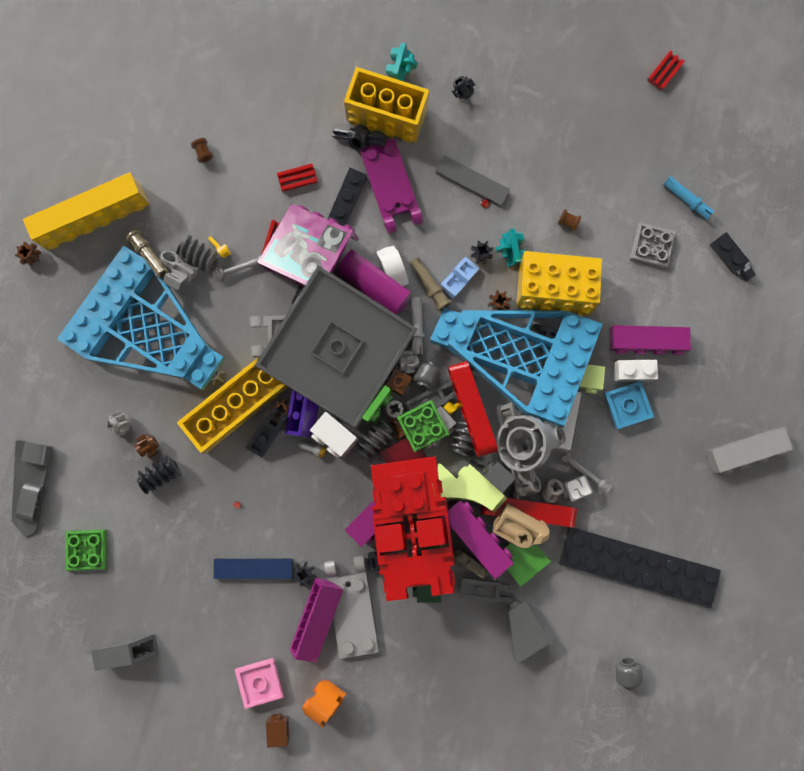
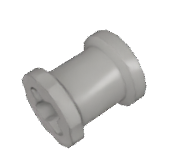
M394 400L387 404L386 411L390 418L395 419L403 414L404 409L401 402ZM395 405H398V410L400 412H395V414H392V410L390 409V407H395Z
M552 479L547 483V488L541 494L546 503L553 504L558 501L559 495L564 491L563 483L556 479Z

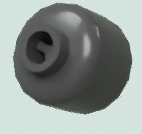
M432 362L423 363L416 369L413 381L418 389L430 391V389L437 387L441 372L436 364Z
M630 657L622 658L615 666L616 681L625 689L633 690L641 685L643 681L641 664Z

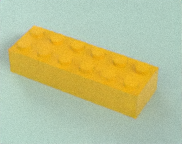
M129 172L23 219V222L32 241L46 250H52L63 242H71L79 235L89 234L95 228L107 226L111 221L123 219L129 213L141 211L150 204L141 184Z
M259 357L177 422L200 453H208L288 388L282 382L254 366Z

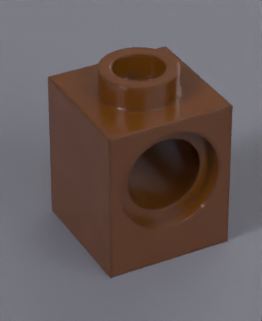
M395 369L386 386L403 397L412 378Z
M279 713L273 714L267 719V748L288 746L290 741L288 716H283V714Z

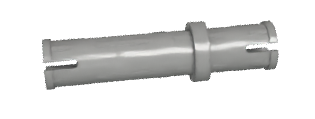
M411 298V325L418 328L411 339L412 355L422 356L424 355L423 339L425 338L422 326V298Z

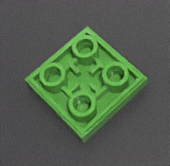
M387 386L383 387L363 415L362 419L369 424L371 422L375 423L381 415L380 409L383 406L387 407V404L392 400L390 388Z
M432 400L397 417L414 452L449 435Z
M107 529L66 531V571L107 569Z
M510 542L504 547L514 557L511 559L514 564L507 570L520 587L551 562L537 544L528 548H521Z

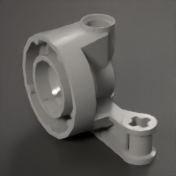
M512 402L505 405L499 404L496 406V413L501 427L497 436L499 456L511 468L512 475L516 478L514 480L515 488L520 496H525L526 493L533 491L537 493L541 490V482L534 470L543 466L549 458L551 449L560 447L561 444L565 443V433L561 427L544 424L536 417L530 415L521 416L522 411ZM530 436H532L533 439L532 450H530L529 443L527 441V439H529Z

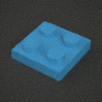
M641 381L604 393L616 430L654 417Z

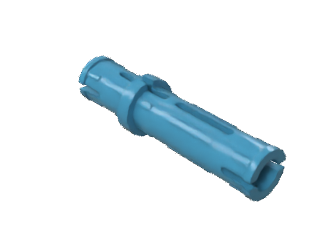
M672 176L663 184V186L689 205L690 210L694 209L705 220L713 214L714 210L702 202L701 197L697 198Z

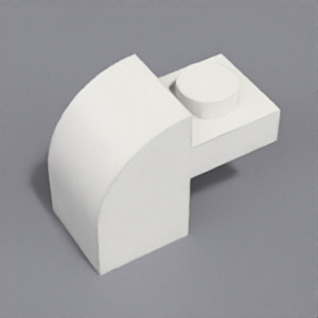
M391 246L377 251V256L384 273L402 286L409 284L398 250Z

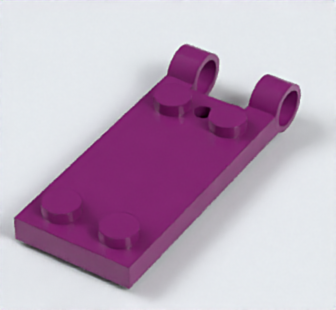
M396 140L386 141L384 147L372 145L360 150L387 234L397 231L393 217L406 212L410 213L414 226L423 223L422 214L417 205Z

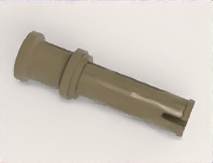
M140 230L131 231L126 237L127 242L133 245L136 254L141 255L156 276L159 279H163L169 271L152 251L150 242L143 238V233Z
M420 257L413 259L409 265L428 291V297L432 298L436 304L437 311H442L444 307L447 308L452 301L448 300L445 296L442 286L437 285Z

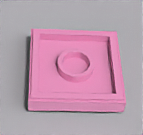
M274 657L235 669L245 709L284 698Z

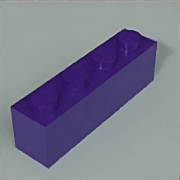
M293 389L285 434L312 438L311 436L314 433L310 429L317 421L319 405Z

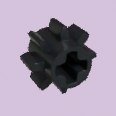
M460 76L453 82L454 89L452 93L460 100H467L474 94L473 86H475V83L467 76Z
M478 240L477 247H471L474 253L470 257H475L476 264L479 262L486 264L487 258H493V255L489 252H492L494 248H489L487 245L488 241L481 243ZM481 250L485 251L483 255L479 254Z
M377 551L369 552L368 558H364L365 568H370L371 573L379 572L380 565H378Z
M307 561L304 563V566L297 563L296 567L298 570L291 571L296 577L293 582L298 580L300 587L303 586L304 582L310 585V577H316L315 574H312L314 566L308 567ZM303 569H305V572L309 574V576H306L304 579L302 578V575L299 574V572H301Z

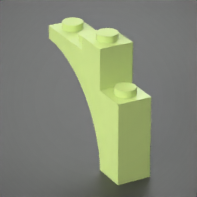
M440 463L438 464L439 479L442 480L443 493L441 494L442 497H446L447 501H471L485 506L495 513L507 499L470 464L468 467L464 466L459 471L458 478H455ZM412 515V518L416 519L417 515Z

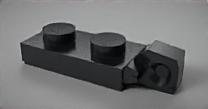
M727 232L710 244L732 274L741 275L745 281L750 280L756 275L751 268L750 260Z

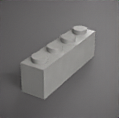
M783 427L705 452L712 472L726 475L732 473V469L736 467L741 470L751 467L750 463L755 461L757 464L769 461L768 457L775 456V458L786 456V452L793 450L786 428Z

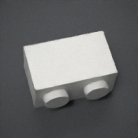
M618 360L614 362V382H652L657 380V360Z

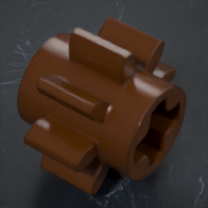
M23 242V245L16 247L18 250L15 256L20 258L19 262L25 265L28 263L30 266H33V263L40 262L39 254L42 252L36 249L37 245L34 243L29 245L27 242Z
M496 290L495 296H489L492 302L488 303V307L492 306L495 311H504V308L510 309L511 306L507 302H510L512 298H507L506 291L499 293ZM497 299L503 301L502 306H500L499 303H496Z
M283 399L282 403L275 400V407L281 409L283 406L288 415L289 405H285L286 400ZM277 412L274 417H278L277 422L279 423V419L281 418L280 413Z
M143 434L136 438L138 443L134 446L141 457L147 456V458H151L158 453L156 448L159 447V443L153 435L147 436V434Z

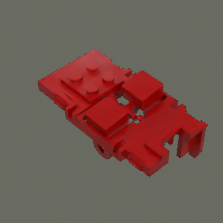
M437 457L371 465L374 488L372 490L373 500L376 502L375 506L372 507V511H374L373 524L378 565H380L379 575L383 574L385 579L383 580L384 593H386V601L409 599L408 587L431 585L432 596L454 593L456 585L454 571L452 572L451 566L455 565L447 499L442 497L441 494L443 493L442 480L439 479ZM412 515H417L418 519L445 516L446 522H444L443 518L417 521V532L415 533ZM403 516H408L410 533L405 534L403 524L378 526V524L404 521ZM416 538H418L419 547L447 545V542H449V547L422 550V556H417ZM406 539H411L413 557H408V552L381 555V553L407 550Z

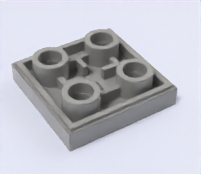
M639 223L630 260L667 269L676 232Z

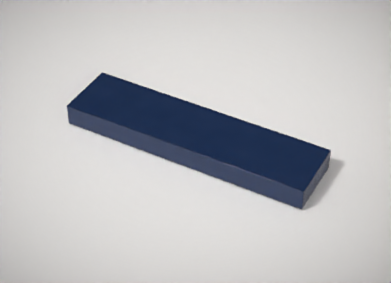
M215 558L213 579H292L293 558Z

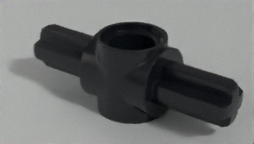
M357 125L349 130L337 128L333 130V138L346 140L354 150H362L369 145L384 147L386 143V137L372 135L364 125Z

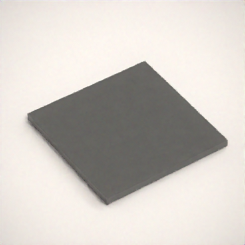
M318 265L254 366L356 428L418 328Z

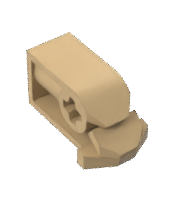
M509 504L505 505L493 524V533L521 548L542 544L549 539V528L544 521H538Z

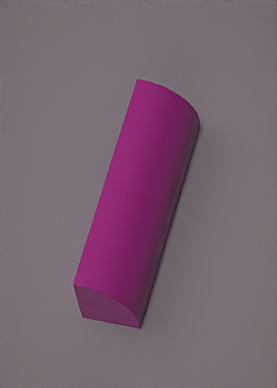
M353 249L344 256L338 267L337 274L396 315L408 305L410 291Z
M315 578L289 649L295 660L317 663L343 589L337 584L325 579Z

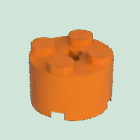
M323 679L317 684L313 690L316 694L314 697L308 698L301 708L304 711L303 714L321 728L327 725L326 722L329 718H332L343 702V698L347 695L346 692L328 679L326 681Z

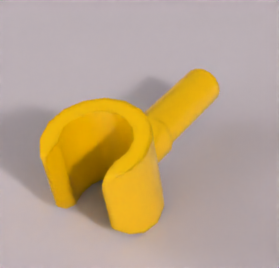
M212 236L208 238L222 258L231 254L226 244L220 247Z
M449 401L443 409L450 415L460 405L459 402L453 405Z

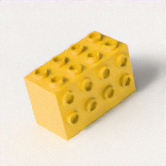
M356 67L344 100L346 121L355 126L364 125L370 131L378 130L384 132L389 137H400L408 143H417L428 110L429 90Z
M524 251L519 263L516 307L525 311L540 309V311H568L578 313L580 316L592 314L600 303L602 258Z

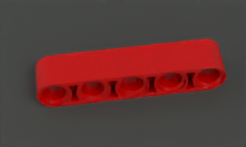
M465 361L449 366L448 373L477 456L481 457L497 452V443L468 362Z
M507 498L495 513L485 506H482L481 514L498 516L505 505L509 504L538 521L542 520L546 524L573 528L576 526L578 508L512 498Z

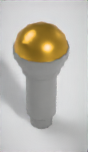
M304 441L298 442V447L312 452L317 458H323L326 454V448L323 445L315 446Z

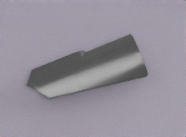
M16 440L11 521L27 537L38 529L46 496L44 482L53 447Z

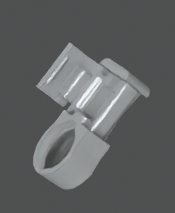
M164 251L161 253L159 260L171 273L165 274L163 282L179 290L181 284L186 279L191 281L197 276L199 267L195 268L182 261L183 258L172 251Z

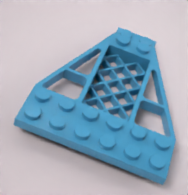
M123 245L57 339L92 362L188 380L201 390H204L225 358L212 350L201 337L169 286L163 282L164 278H158L165 291L154 305L139 297L156 274L144 258ZM168 297L171 298L186 321L185 326L161 311V307ZM145 306H147L154 312L146 313ZM141 307V315L133 316L132 308ZM160 315L168 321L161 323ZM155 316L156 324L148 326L147 318ZM142 319L143 327L135 329L134 321ZM129 322L130 330L122 332V323ZM174 325H176L183 331L175 333ZM170 326L171 334L163 336L161 327ZM157 329L158 337L150 339L149 330ZM144 332L145 340L137 342L136 333ZM112 335L125 343L124 349L115 361L97 357ZM131 335L132 342L123 336ZM185 335L184 344L177 346L176 337ZM172 338L173 347L164 349L163 340ZM159 341L160 350L151 351L150 343ZM146 344L147 352L138 346ZM135 349L157 364V367L151 368L123 361L131 350ZM174 351L173 360L166 362L165 353ZM161 354L162 362H160L153 356Z
M444 307L431 336L430 343L444 347L455 356L467 361L470 367L525 415L536 417L543 423L546 421L564 428L603 324L568 311L462 310L459 313ZM495 318H530L526 328H520ZM561 318L562 322L556 337L550 339L531 332L530 327L533 319ZM488 328L491 335L482 338L479 331ZM493 329L499 330L500 332L494 333ZM476 333L479 340L472 342ZM506 334L509 342L500 345L497 338ZM511 335H513V336H515V337H518V338L513 340L512 337H511ZM493 339L496 347L488 350L485 342ZM524 341L527 349L518 351L515 344ZM529 342L535 343L537 345L531 347ZM481 344L484 352L474 353L472 347ZM512 346L515 353L506 356L503 349ZM542 348L545 355L537 358L534 350ZM499 351L502 358L493 360L490 354ZM530 353L533 360L524 363L521 355ZM517 357L521 365L512 367L508 360ZM546 360L544 368L542 369L539 362ZM535 364L539 372L529 373L527 367ZM479 365L506 374L503 385ZM510 376L536 385L528 406H525L506 389Z

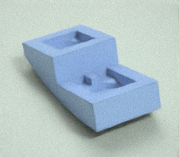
M465 256L440 286H442L445 293L454 299L480 268Z

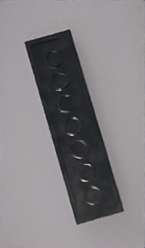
M568 527L559 561L560 565L709 608L713 606L721 572L720 569L573 527Z

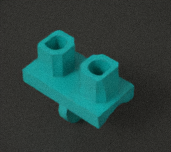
M401 43L400 47L391 49L390 57L396 62L395 64H388L385 70L388 77L396 78L403 82L406 73L409 74L411 69H416L418 66V62L414 60L415 55L406 48V43Z
M509 229L507 233L502 234L500 246L495 248L497 253H502V257L506 258L507 267H513L520 263L524 251H526L519 250L518 245L524 243V234L516 232L515 229Z

